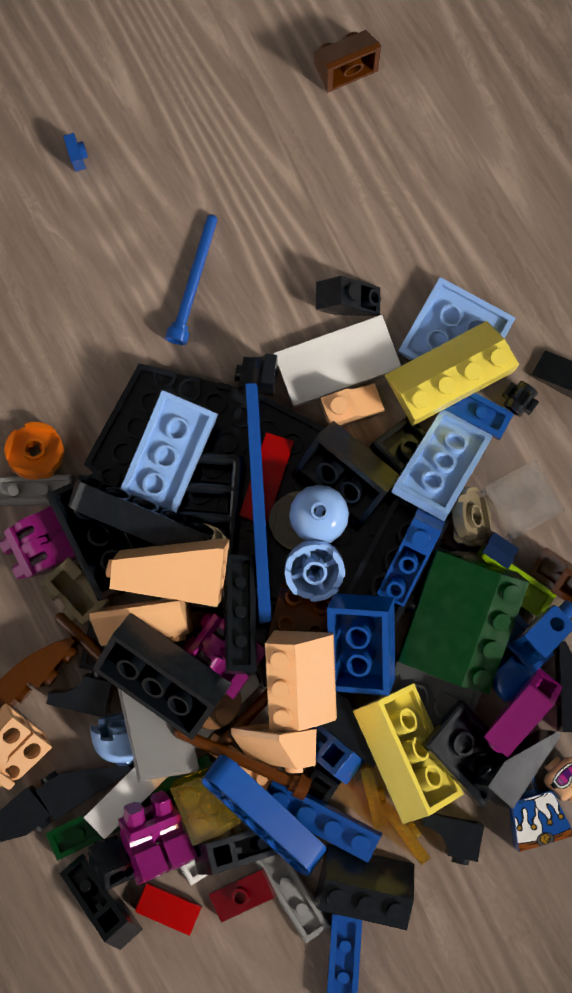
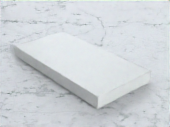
M382 315L274 353V355L278 356V367L293 408L385 376V374L401 366Z

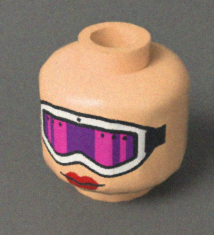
M557 756L545 767L548 773L544 777V783L560 801L569 799L572 802V757H566L561 760Z

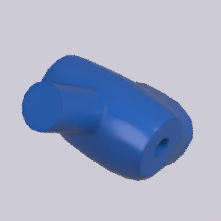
M509 654L501 659L492 685L496 694L504 702H508L515 697L533 674L526 666L516 660L512 654Z

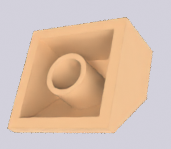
M269 723L231 728V735L246 756L278 769L281 766L285 767V772L302 773L303 768L315 766L317 729L309 728L302 731L269 730Z

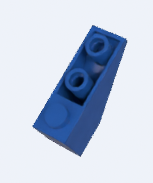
M418 507L379 587L377 595L394 597V603L402 607L405 606L443 530L445 521Z

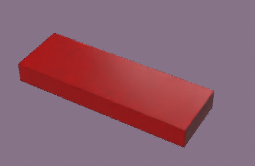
M267 432L261 446L266 525H268L270 511L275 504L294 445L293 440ZM250 480L239 517L253 521Z

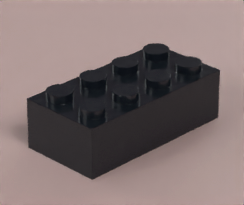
M132 613L126 617L112 634L92 669L191 740L194 739L232 684Z

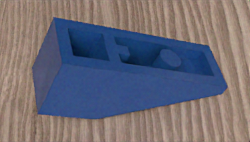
M322 725L312 727V729H317L316 761L334 777L347 785L365 761Z

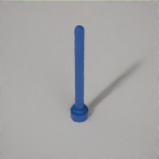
M213 214L208 215L176 321L172 322L165 334L164 339L173 344L185 346L190 333L187 332L188 326L186 324L217 224V217Z

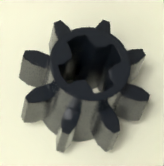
M520 381L517 386L511 382L502 397L507 399L503 406L514 413L515 416L521 417L524 412L530 415L539 403L535 399L538 392L524 381Z

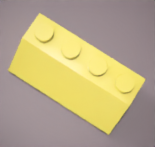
M485 321L385 374V378L411 425L414 426L515 372L519 363L506 340Z
M414 683L353 711L403 824L430 816L464 795L459 785L421 745L434 730V727Z

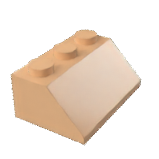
M161 599L104 607L89 613L90 621L101 646L107 645L112 634L130 613L143 620L163 636L168 637L172 642L186 640V634L194 631L190 602Z
M274 630L265 643L269 730L302 731L336 721L334 633Z

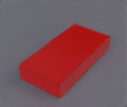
M147 882L135 912L190 936L202 905Z

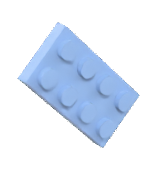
M162 390L120 489L177 512L218 414Z
M446 410L440 411L391 492L445 521L493 436Z

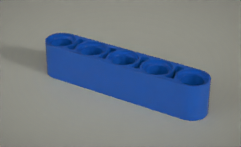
M219 755L201 779L203 785L296 871L310 876L327 851L325 845L236 762L225 755Z

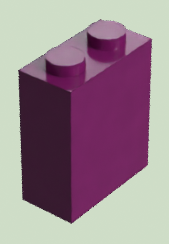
M538 668L515 697L494 719L484 736L488 740L489 746L494 751L509 757L554 706L563 687L542 669Z

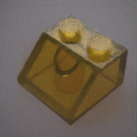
M210 767L175 780L170 788L193 846L220 836L243 822L201 782V779Z

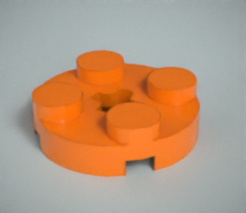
M29 422L24 424L25 427L20 428L18 431L15 429L11 432L4 448V453L11 470L25 479L51 478L64 458V446L56 430L43 422ZM35 445H39L40 454L31 456L27 452L28 449H33Z

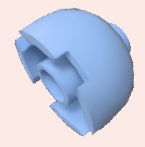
M324 485L306 487L299 492L291 503L289 513L292 529L300 538L305 541L318 540L326 541L327 543L333 542L343 533L349 516L347 503L342 495L330 486Z
M307 540L296 545L287 556L284 571L287 585L296 596L298 594L303 598L310 599V601L317 602L326 600L338 592V588L345 577L343 558L334 546L326 541Z
M123 712L111 714L104 718L101 717L98 719V726H90L94 749L101 758L108 762L116 763L117 766L130 765L134 762Z

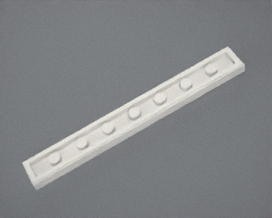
M256 674L251 675L240 690L241 704L260 686ZM201 728L197 734L208 738L215 730ZM134 767L84 817L85 820L103 839H106L119 826L118 818L124 816V805L132 802H139L141 804L167 777L138 782Z

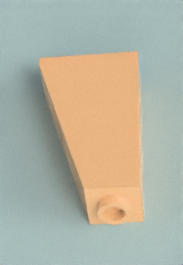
M223 538L120 550L107 564L106 577L110 578L109 589L217 607L224 592L229 539Z

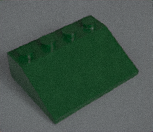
M435 549L397 661L455 685L489 694L529 581L516 571Z

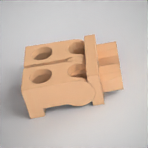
M5 703L0 708V788L3 786L10 790L15 785L14 781L20 779L52 746L45 732L29 720H25L21 714Z

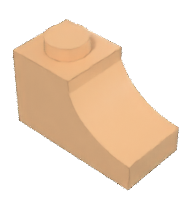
M375 383L355 389L347 388L321 397L320 405L328 425L335 421L343 427L382 413L385 410Z

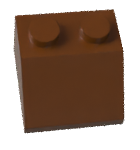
M367 30L359 33L351 32L336 43L321 45L314 52V65L327 93L378 72L381 45Z

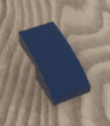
M493 532L482 552L508 569L513 563V557L519 548L496 532Z

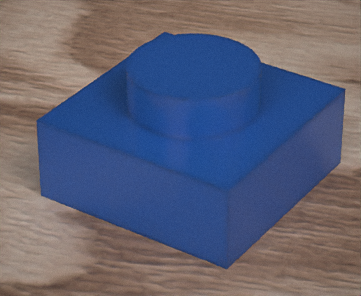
M74 133L64 135L65 144L75 172L86 169L84 159L88 158L84 142H78Z

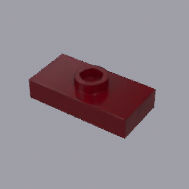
M263 867L212 891L209 897L222 923L275 898L276 893Z

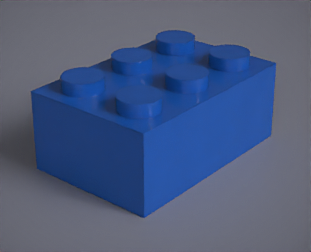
M336 593L327 607L328 633H334L336 691L389 696L395 681L394 597Z

